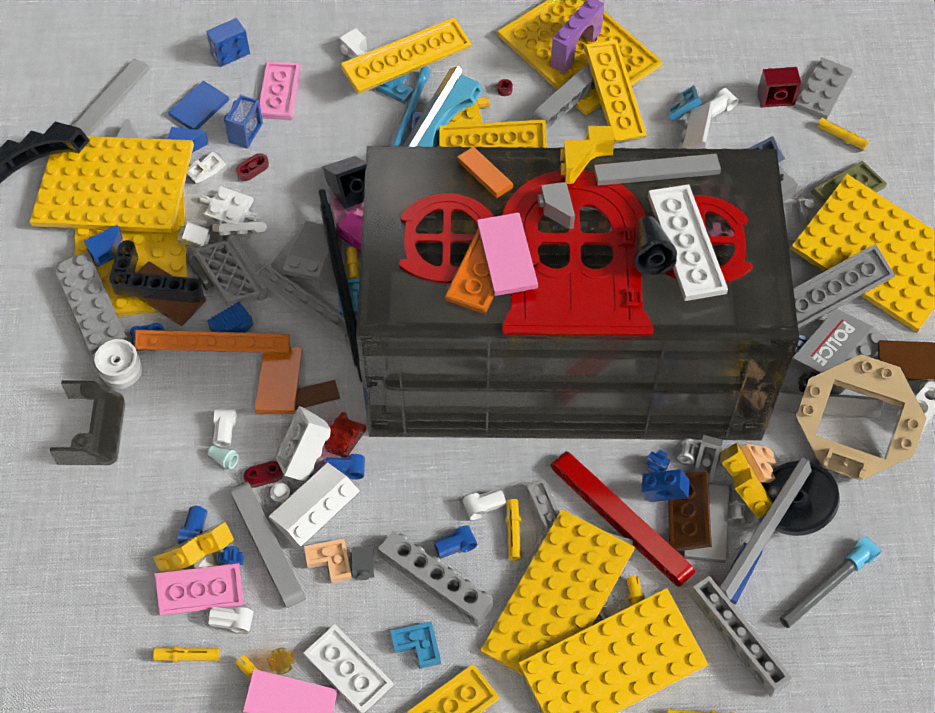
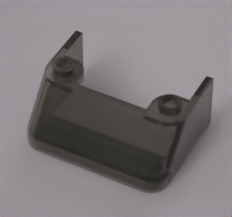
M62 380L61 385L68 399L94 400L89 433L75 435L71 441V447H50V452L57 465H111L115 463L118 459L126 404L123 395L95 381Z

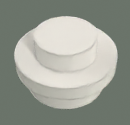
M283 483L274 485L270 490L272 500L277 503L287 500L291 494L289 487Z

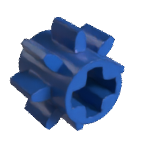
M660 449L656 453L652 451L645 463L649 466L648 472L666 471L670 460L667 459L668 454Z
M227 546L223 549V553H218L219 565L233 563L243 565V552H239L237 547Z

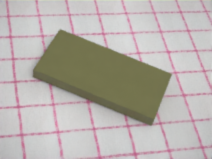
M861 161L812 188L811 193L821 203H825L847 174L876 193L884 189L887 183L864 161Z

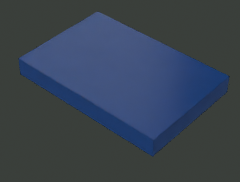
M203 80L177 103L168 114L188 129L196 130L229 101V96Z

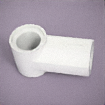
M727 88L719 91L716 97L709 101L715 102L711 118L724 110L730 111L734 109L738 104L739 100Z
M215 409L214 446L219 448L231 446L232 430L236 425L235 409Z
M500 488L481 495L478 493L470 494L462 501L470 520H477L489 511L506 506L504 494Z
M212 607L209 614V626L231 629V631L239 634H248L254 612L244 607H237L235 610Z

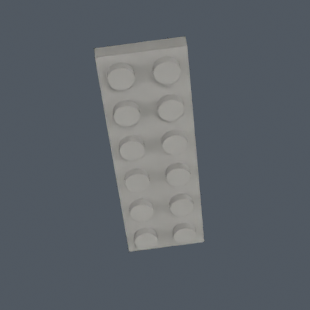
M874 244L776 298V301L794 331H797L895 277V274L877 245Z
M89 252L54 264L53 267L91 355L95 354L99 347L107 341L114 339L128 341Z

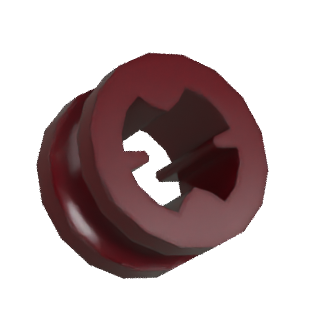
M502 79L498 82V94L501 96L511 95L513 91L512 82L508 79Z

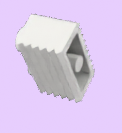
M186 222L181 226L177 242L187 244L188 246L191 245V247L195 248L207 245L210 238L208 234L209 229Z

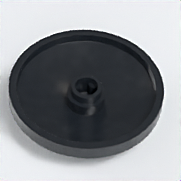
M792 461L777 466L772 472L776 479L771 483L761 482L772 502L778 496L799 461ZM809 462L812 471L775 528V531L791 536H803L821 530L832 521L839 508L840 493L836 480L828 470L818 464Z

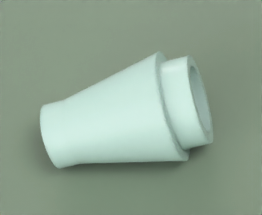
M211 446L208 451V456L225 469L234 468L239 459L238 454L234 450Z

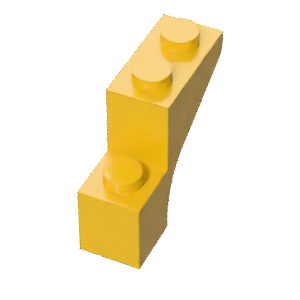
M588 126V134H584V140H564V149H560V161H564V163H561V175H565V182L567 184L574 183L592 159L599 156L613 155V126Z
M736 442L720 452L721 463L733 477L735 490L755 516L760 518L767 513L773 502L761 482L758 481L741 447Z
M223 522L157 554L153 559L160 572L180 570L193 565L205 555L221 550L231 543L234 538L226 522Z

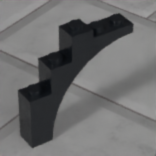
M56 121L44 134L31 130L20 143L7 140L0 147V183L12 173L39 158L63 152L80 153L90 140L81 128Z

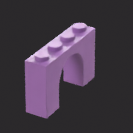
M586 0L552 38L550 67L565 74L574 64L575 49L580 36L591 42L596 39L602 30L605 3L599 0Z

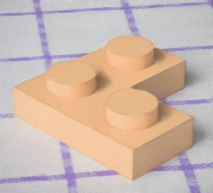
M745 444L741 447L759 482L771 483L776 479L772 473V466L776 464L770 448L752 444Z
M345 538L304 546L308 568L328 564L331 583L352 579Z

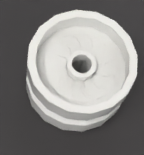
M123 339L110 340L101 345L95 353L94 361L102 381L107 386L114 389H124L132 386L140 378L142 365L136 348L130 342Z

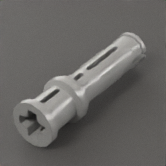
M733 481L732 500H730L728 505L730 516L727 522L732 526H743L746 524L744 514L747 504L735 490Z

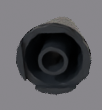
M642 217L637 221L635 229L634 264L636 269L645 275H651L654 272H658L659 275L671 270L677 262L678 254L675 246L654 217Z

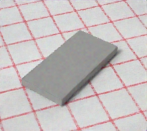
M709 484L712 547L685 550L684 558L725 563L729 486Z

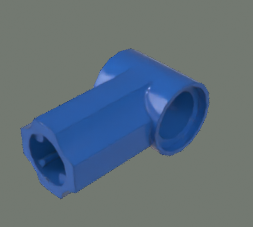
M351 454L347 458L326 457L325 464H331L349 479L358 480L364 478L365 457L363 455Z
M196 505L189 508L185 524L179 530L178 544L203 532L208 513L207 509Z
M468 525L461 526L453 534L434 541V546L440 559L459 551L463 553L469 552L478 545Z

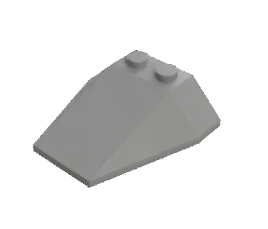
M306 221L273 260L271 268L286 278L287 275L319 281L321 290L338 293L324 225ZM337 236L342 255V239Z

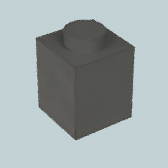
M373 546L352 547V572L354 578L359 580L374 578Z

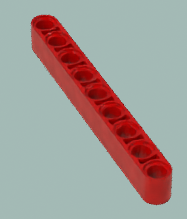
M565 451L550 464L552 470L624 538L633 540L632 545L674 585L681 587L695 574V569L683 556L570 452Z

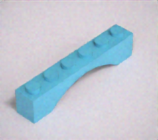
M462 74L457 79L407 161L412 170L425 176L432 172L437 164V145L440 138L439 126L447 125L459 112L475 104L483 91L478 81Z

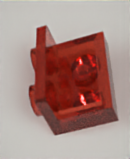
M342 411L330 428V437L324 443L325 449L329 453L347 458L367 430L365 424L349 420L347 413Z

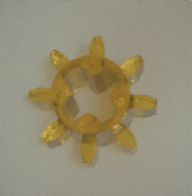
M282 647L270 653L272 658L267 660L271 672L276 670L277 674L280 675L292 670L291 664H294L295 660L291 650L287 652L286 648Z

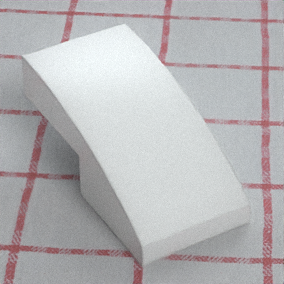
M213 151L203 161L200 162L197 159L188 168L187 175L196 183H199L217 173L226 164Z

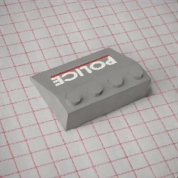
M835 309L793 356L792 360L807 374L810 372L820 374L860 354L872 358L878 351V341L888 339L873 326ZM833 385L830 394H841L845 388Z

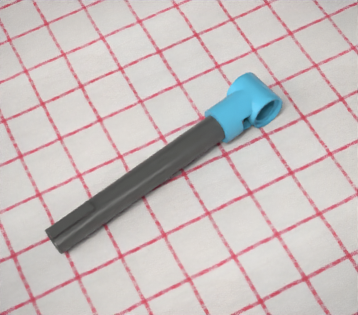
M867 536L863 537L855 545L854 550L844 557L845 561L779 618L781 624L786 628H790L853 571L857 572L866 562L868 564L871 563L882 550Z

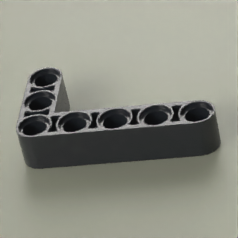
M125 240L119 244L109 277L112 289L116 295L197 303L203 299L204 292L198 279L134 273L138 261V253L134 243L130 240Z

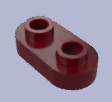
M258 153L245 160L236 168L237 177L242 181H248L259 175L269 167L268 157L265 154Z
M270 461L249 467L245 470L243 477L245 483L249 482L251 488H257L280 481L284 473L277 461ZM272 468L276 469L274 472L270 471Z

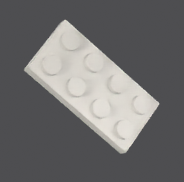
M333 625L303 653L359 713H365L393 686V682L336 625Z

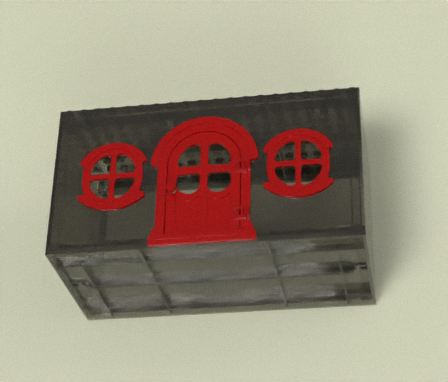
M367 146L356 338L369 437L702 440L703 436L706 435L721 440L762 441L800 340L776 149L614 148L613 155L599 156L592 159L576 181L572 184H567L575 214L574 229H568L545 216L543 208L539 207L537 195L541 194V185L565 182V175H561V163H564V161H560V149H564V147H474L513 183L512 189L496 198L457 161V156L472 147ZM707 154H717L721 167L720 174L599 186H597L594 173V165ZM689 184L728 291L724 295L684 301L673 267L671 270L659 275L658 272L651 273V275L640 273L634 264V246L637 221L646 216L655 218L647 196L648 191ZM520 213L538 288L494 296L486 315L445 301V295L478 230L477 220Z

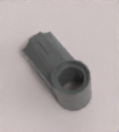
M193 256L189 261V266L198 276L203 288L208 290L214 285L197 258ZM211 265L209 266L210 269L218 272V270L215 267L212 268ZM218 278L219 283L222 282L223 279Z

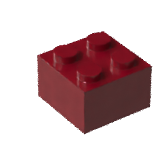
M797 67L763 69L757 90L761 108L795 105L801 86Z

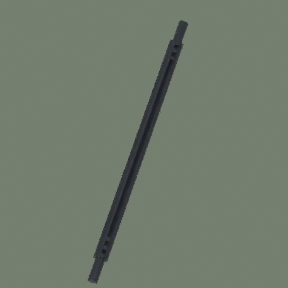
M320 189L318 191L321 203L320 211L354 366L357 367L359 381L366 382L365 359L332 210L327 200L326 191Z

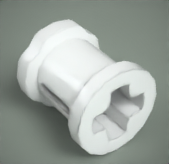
M683 439L682 451L678 454L677 459L683 464L693 465L695 463V452L699 449V443L692 439Z

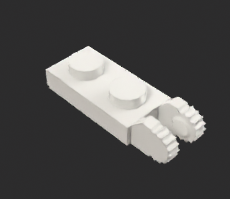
M262 221L212 225L213 232H219L220 235H231L230 231H237V234H246L248 230L261 233L267 229V224Z

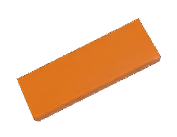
M472 147L457 156V161L496 198L513 188V183L476 148Z

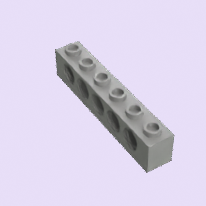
M392 531L378 548V555L382 560L477 627L493 608L492 597L487 592H481L476 589L470 580L460 578L454 569L443 566L437 557H430L421 546L410 543L404 534ZM401 551L408 552L406 556L399 555ZM419 562L425 564L421 568L415 566V564ZM434 574H439L442 576L439 579L431 578V576ZM456 586L458 587V589L456 591H450L448 590V587ZM471 597L474 598L475 601L472 603L465 602V599Z
M708 576L693 586L690 593L692 600L766 693L772 697L785 688L792 677L713 579Z

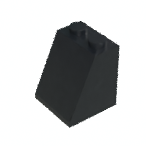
M352 156L322 167L328 186L344 209L370 200L375 185L369 163L357 156Z

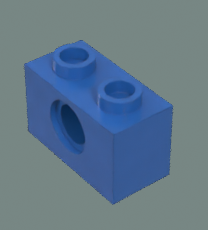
M681 469L645 473L642 476V493L650 502L689 498V478Z

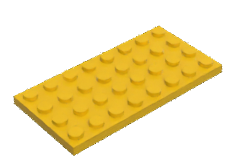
M561 509L481 648V653L523 676L518 666L519 662L594 625L635 547Z
M667 588L518 663L542 713H617L709 665Z

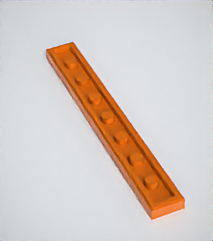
M135 330L136 350L290 353V334Z

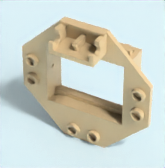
M862 354L810 378L796 415L820 465L825 469L860 481L913 457L927 419L901 368ZM833 385L901 407L884 459L816 436Z

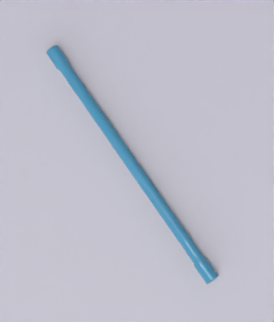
M427 66L421 68L416 85L378 181L363 213L362 218L366 222H372L377 211V205L410 124L413 112L431 70Z

